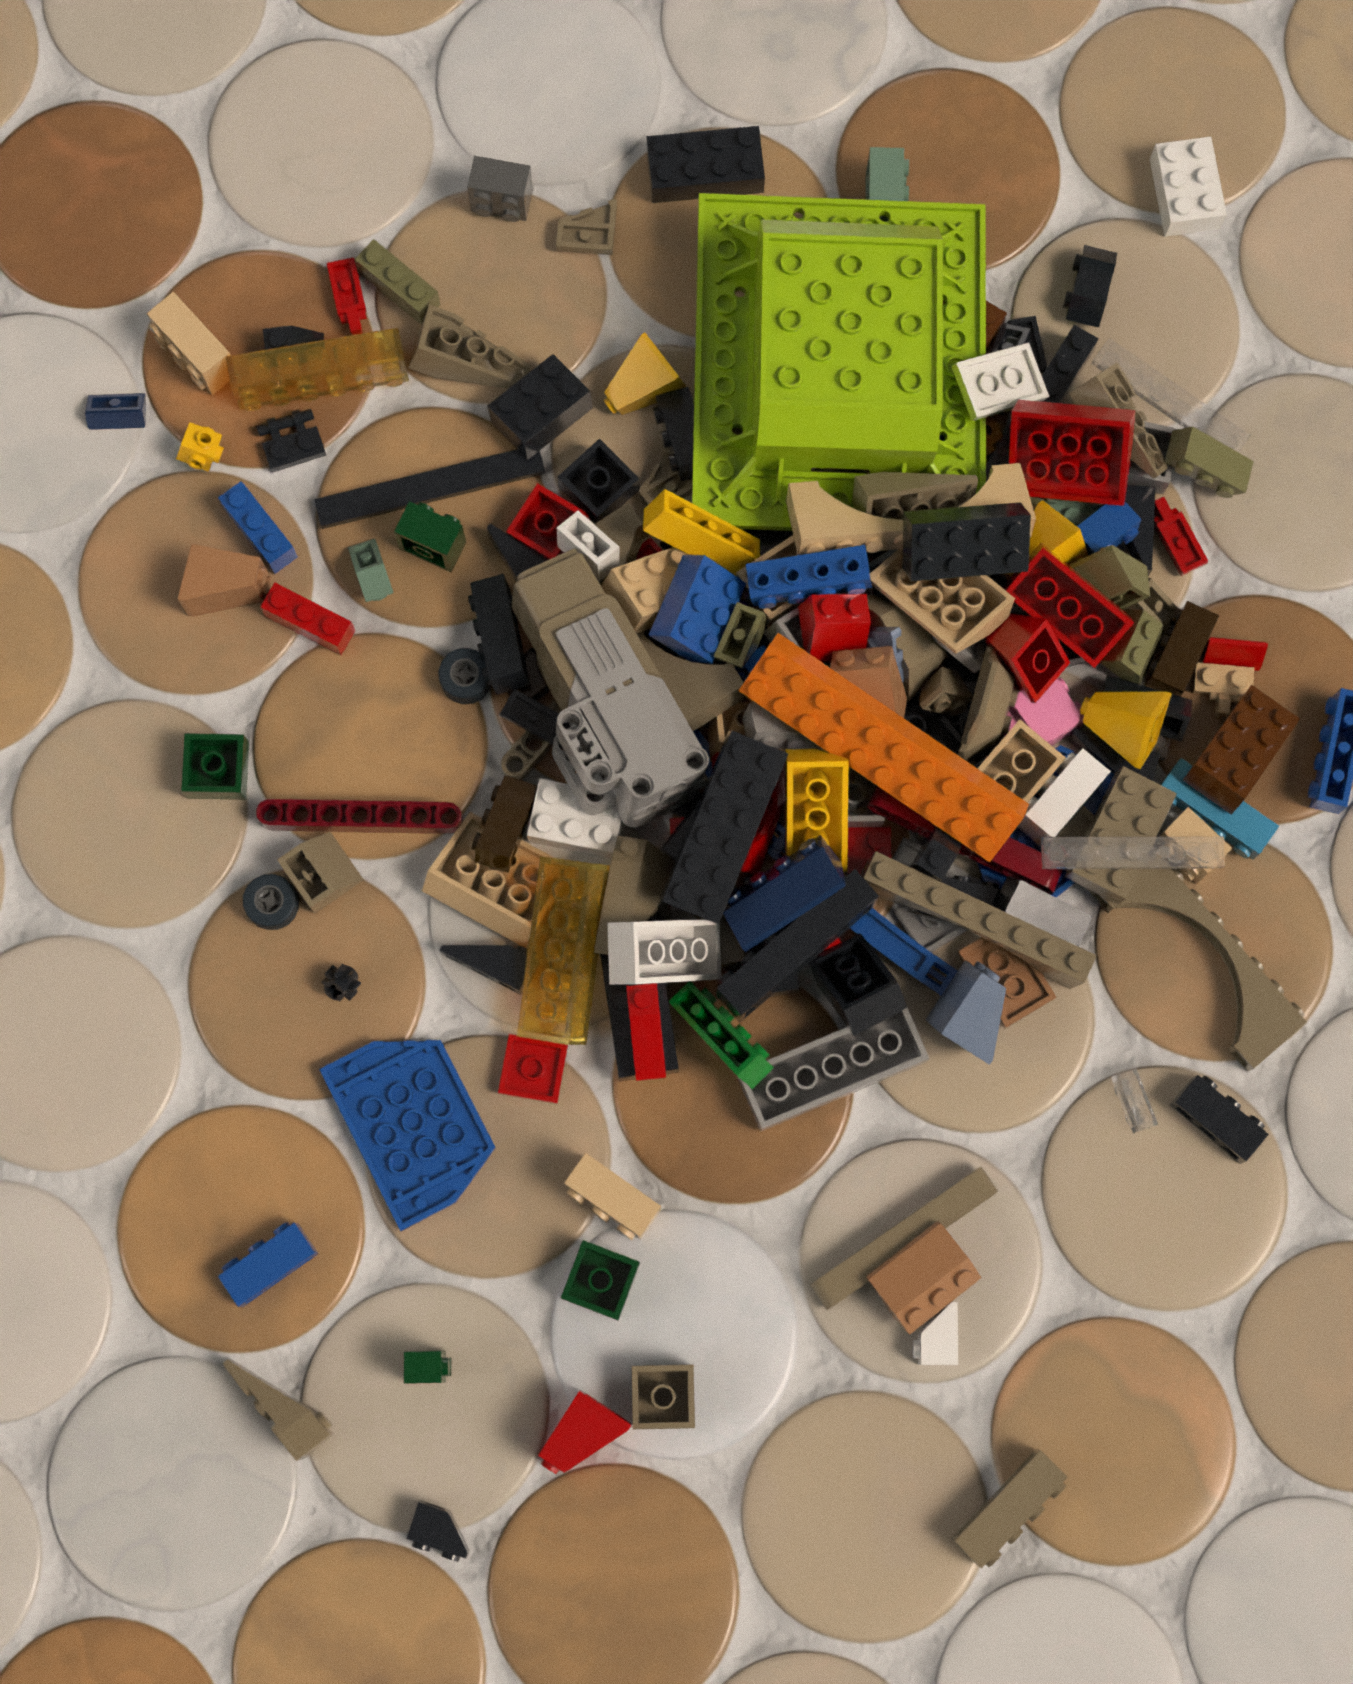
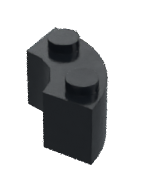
M1084 245L1082 254L1076 253L1072 271L1077 272L1072 292H1066L1062 307L1068 309L1066 320L1099 328L1116 266L1117 252Z

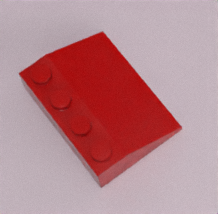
M1018 399L1011 414L1009 464H1021L1030 497L1124 506L1134 436L1135 410Z

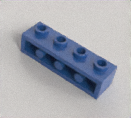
M865 545L746 564L750 599L753 606H759L762 609L775 607L776 603L788 601L790 604L802 603L810 595L842 592L861 594L867 588H872Z
M1340 688L1327 700L1325 706V714L1328 715L1327 725L1322 726L1319 735V742H1323L1321 753L1318 752L1316 754L1313 769L1317 770L1316 779L1311 781L1307 795L1308 798H1311L1310 808L1335 814L1341 813L1348 807L1353 782V691Z

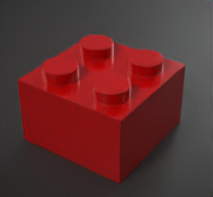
M537 483L506 533L549 560L564 553L557 547V527L577 511L581 512L587 519L590 520V518L582 509Z

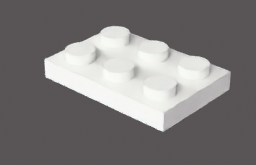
M1029 343L960 361L951 366L971 421L1012 410L1018 399L1043 401L1049 397Z

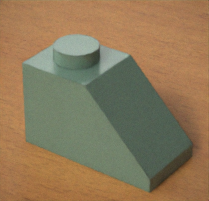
M376 539L348 547L365 601H379L386 598L387 595L393 594L394 592Z

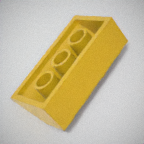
M785 749V752L788 753L785 761V855H792L798 851L799 846L803 842L811 838L816 839L821 835L842 862L843 872H847L849 760L818 749Z

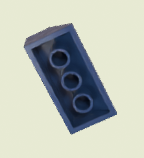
M820 835L816 839L811 838L803 842L799 846L798 851L792 855H784L779 858L773 867L766 872L755 874L751 877L749 883L742 888L733 889L723 914L741 948L745 952L845 887L842 862Z

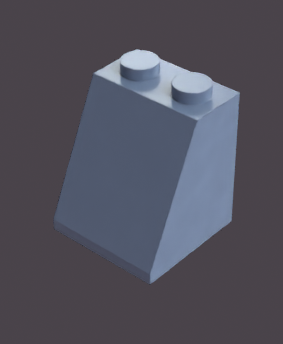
M965 960L925 1020L942 1035L990 1065L994 1058L1006 988L998 982L1001 977L979 961H976L973 965Z

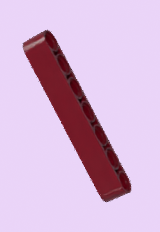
M876 785L867 805L868 809L928 838L935 825ZM1010 837L990 862L963 844L959 851V854L1005 876L1020 879L1050 895L1054 893L1064 869V865L1058 860Z
M266 799L260 802L256 809V816L264 828L271 831L453 834L463 822V816L459 807L451 802ZM277 809L279 813L275 820L266 821L264 819L265 813L268 810ZM298 810H307L308 816L304 821L297 822L294 820V814ZM329 810H336L338 812V816L333 822H325L323 820L324 814ZM363 810L368 813L365 821L361 823L353 821V815L357 811ZM388 811H395L397 813V818L392 823L382 821L383 815ZM416 812H425L427 818L423 823L416 824L412 822V816ZM454 812L457 815L456 820L452 824H444L441 822V818L445 813Z

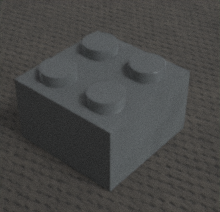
M474 155L467 186L471 211L483 217L494 215L503 217L511 222L527 221L533 193L530 165Z

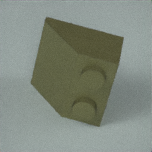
M1122 609L1132 618L1134 624L1100 663L1119 678L1141 684L1161 640L1163 624L1145 610Z

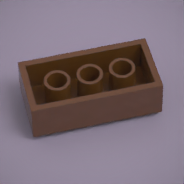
M1251 684L1188 771L1183 781L1232 815L1248 796L1300 718Z

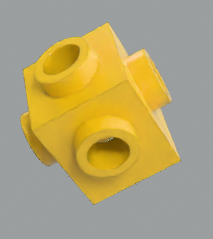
M189 422L176 459L187 463L194 469H202L209 472L212 462L219 463L224 447L219 446L222 434L215 432L212 428L202 427Z

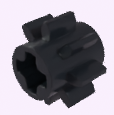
M344 964L338 969L332 965L324 973L326 977L321 981L324 984L326 995L339 1002L344 997L350 1001L357 994V988L361 985V982L358 981L357 972L352 967Z

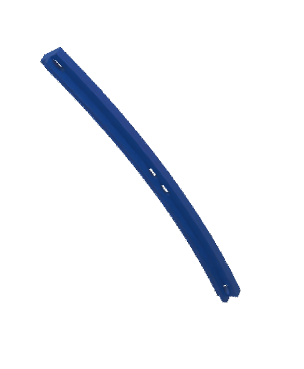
M696 729L693 733L709 757V763L705 772L709 779L713 770L712 762H710L709 743L701 732ZM779 822L775 828V832L779 837L777 838L773 834L771 840L773 843L769 845L767 851L775 861L782 857L781 852L785 854V828ZM873 908L850 927L856 934L861 933L866 941L876 950L940 996L958 971L901 931ZM935 966L936 968L947 974V977H944L931 967ZM927 973H929L930 975H932L933 977H935L937 980H939L940 982H942V984L940 985V984H938L937 982H935L934 980H932L931 978H929L928 976H926Z

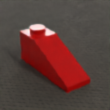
M657 983L626 986L636 1081L666 1078Z

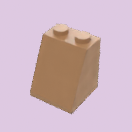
M191 544L178 601L187 615L192 617L259 603L263 601L264 593L268 594L270 591L272 578L269 576L261 557Z
M892 646L833 651L830 665L832 670L904 718L907 696Z

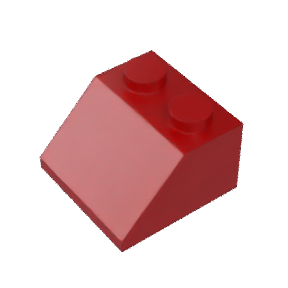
M867 594L810 595L798 606L804 650L822 663H831L833 651L866 648L871 625Z

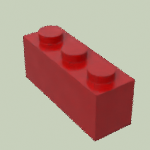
M274 582L260 606L265 617L341 656L355 633L352 621Z

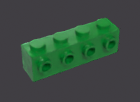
M689 981L669 1003L744 1083L753 1089L774 1068L766 1060L770 1054L758 1042L752 1045L748 1041L752 1035L740 1023L736 1027L731 1023L735 1017L723 1005L719 1009L714 1005L718 999L706 987L701 991Z

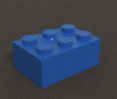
M683 555L649 636L690 662L713 664L715 652L736 603L739 602L747 583L705 555Z

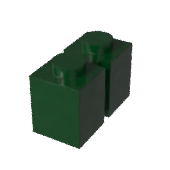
M446 1351L404 1352V1384L446 1383V1376H452V1358L446 1357Z

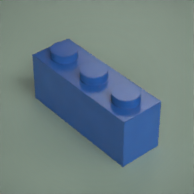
M242 481L218 497L223 509L274 574L298 558L292 544Z
M289 1222L282 1224L273 1231L275 1236L266 1243L263 1239L258 1241L248 1249L249 1255L240 1261L236 1257L222 1267L224 1272L218 1278L238 1307L246 1306L319 1254L298 1223L294 1222L290 1225Z

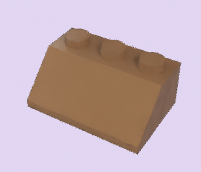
M937 1221L866 1276V1278L893 1318L910 1335L979 1281L981 1276L968 1256L944 1226Z

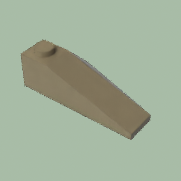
M879 472L855 476L852 497L853 508L873 516L903 520V512L956 508L969 501L976 494L978 478L976 475Z
M617 836L595 943V953L608 955L607 923L647 921L658 910L657 906L661 901L660 896L675 861L648 840Z
M227 1359L222 1363L242 1391L248 1397L252 1395L256 1399L253 1403L259 1414L268 1421L273 1420L275 1425L271 1430L296 1461L305 1459L333 1435L329 1429L332 1423L323 1412L320 1411L317 1414L310 1407L232 1359Z

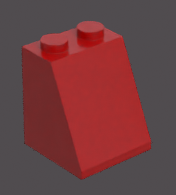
M1010 613L1009 617L999 627L983 638L986 645L989 644L995 649L1015 677V686L1033 703H1036L1070 664L1049 622L1044 618Z
M579 1390L538 1456L543 1459L541 1465L554 1474H557L559 1470L565 1473L629 1431L632 1423L584 1391Z

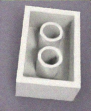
M1204 137L1155 144L1150 157V164L1164 237L1219 230L1227 213L1212 138Z
M1083 748L1077 755L1071 752L1056 771L1059 776L1056 777L1052 774L1041 787V790L1037 793L1040 796L1039 800L1033 797L1028 802L1029 806L1026 814L1017 827L1045 850L1111 771Z
M539 778L527 832L528 841L530 843L612 859L617 836H621L623 821L615 807L601 814L589 815L583 811L568 784ZM591 793L587 795V798L592 802L602 800L598 794Z

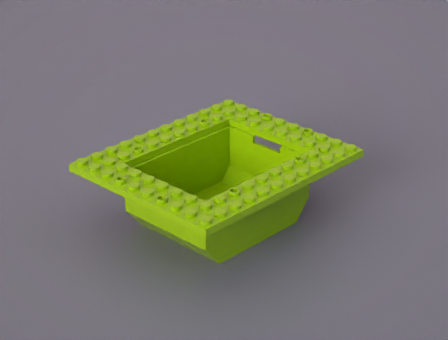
M699 193L692 504L739 529L792 531L786 505L788 484L818 481L819 487L829 495L853 508L852 497L855 476L866 475L865 473L811 472V468L869 470V474L898 472L976 475L978 478L977 494L986 483V417L971 421L951 366L960 361L986 355V204ZM798 212L801 213L803 217L796 218L793 214ZM886 216L889 220L884 222L879 217ZM742 291L745 295L737 297L735 292ZM740 428L742 433L736 435L732 432V429ZM939 435L944 436L946 441L940 440Z

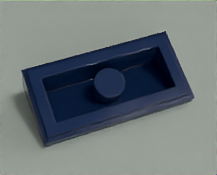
M145 393L88 395L85 409L88 428L90 430L144 428L146 425Z

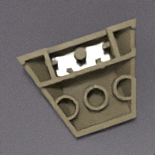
M882 593L867 595L872 627H900L901 636L896 638V648L903 650L902 668L904 671V682L902 683L907 696L906 703H909L947 657L949 652L932 639V634Z

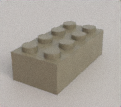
M1124 766L1114 773L1065 877L1117 904L1126 900L1177 793Z

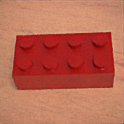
M1041 542L1029 555L1028 572L1014 573L1002 587L1015 598L1014 602L1029 615L1047 619L1056 637L1094 668L1134 624L1132 618Z

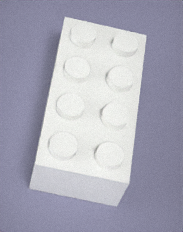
M707 919L607 923L609 984H649L717 980L721 978L720 922L717 924Z

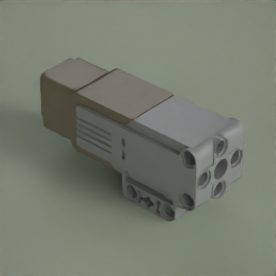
M571 549L520 573L517 577V582L514 584L511 609L536 651V666L561 709L557 717L552 755L583 811L589 815H597L615 807L623 823L629 827L636 828L658 817L667 815L676 808L694 800L699 790L705 787L708 782V777L705 774L709 763L708 754L697 740L615 597L605 594L583 554L578 553L577 549ZM568 722L570 728L565 729L562 725ZM560 744L563 747L564 751L559 748ZM591 793L598 794L602 800L592 802L587 798V795Z

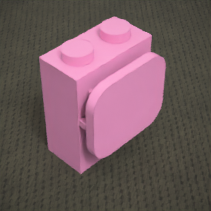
M1059 677L1036 703L1031 702L1020 691L1015 708L1009 707L1007 716L1012 717L1009 731L1021 720L1053 746L1069 736L1074 729H1080L1084 725V715L1080 714V703L1077 701L1073 702L1068 694L1069 688L1067 684Z

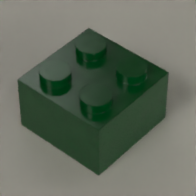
M409 501L394 530L400 550L451 573L466 545L463 526L460 524L459 519L449 514L439 515L434 512L431 506L422 502L415 504Z
M184 733L181 792L187 799L247 800L249 741L245 735Z
M582 1240L561 1299L619 1321L640 1262Z

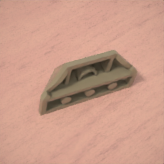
M989 644L986 646L958 751V756L966 761L998 745L1001 742L1002 734H1008L1012 717L1007 716L1009 707L1015 708L1019 690L1014 689L1015 677L995 649Z

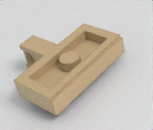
M1197 663L1193 672L1192 694L1209 695V700L1215 701L1214 717L1226 718L1230 714L1231 702L1236 703L1237 698H1241L1251 684L1254 685V668Z

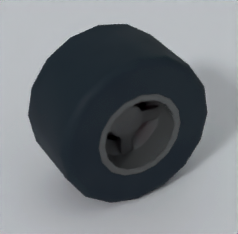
M470 648L455 649L448 653L441 661L438 671L440 685L445 695L456 703L464 705L474 704L482 700L490 691L491 685H486L482 668H486V662L481 660L477 650Z
M264 874L254 878L247 885L243 894V908L246 915L258 927L266 930H279L288 926L295 919L299 910V897L295 888L284 877L276 874Z

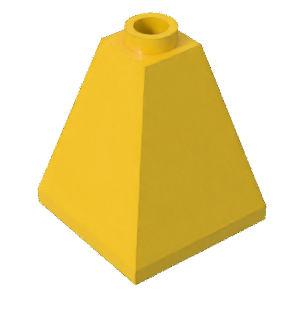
M644 332L640 335L604 393L607 398L603 401L613 414L619 411L621 415L655 404L656 395L687 386Z
M1040 501L1034 510L1036 520L1030 537L1029 555L1041 542L1068 565L1080 558L1089 556L1081 529L1045 501ZM1005 573L1004 576L1009 580L1014 573Z
M1095 692L1091 698L1085 697L1080 714L1084 715L1083 723L1132 766L1141 769L1157 744L1172 693Z

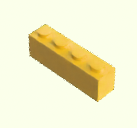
M666 489L644 509L643 531L689 555H705L735 576L736 572L744 568L746 564L760 557V539Z

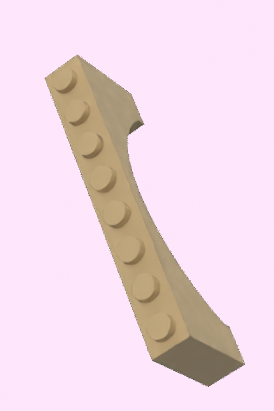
M1021 464L991 465L989 478L985 485L969 501L959 507L1021 502L1031 514L1030 537L1032 535L1036 517ZM818 481L788 484L786 505L798 555L865 545L867 552L870 553L884 550H903V520L887 519L858 511L829 495L819 487Z

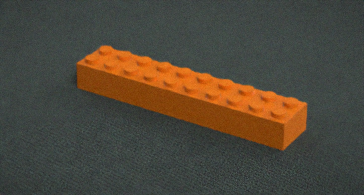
M777 633L739 689V692L827 752L847 758L849 760V767L988 862L994 858L1026 814L1029 803L780 633Z

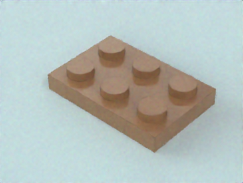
M983 937L957 952L963 962L966 960L974 965L976 961H979L1001 977L998 982L1006 988L1000 1020L1004 1029L1057 998L1039 970L1010 951Z

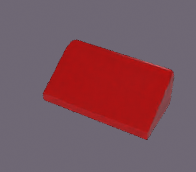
M1210 637L1203 650L1202 663L1253 667L1254 671H1259L1263 665L1268 643Z

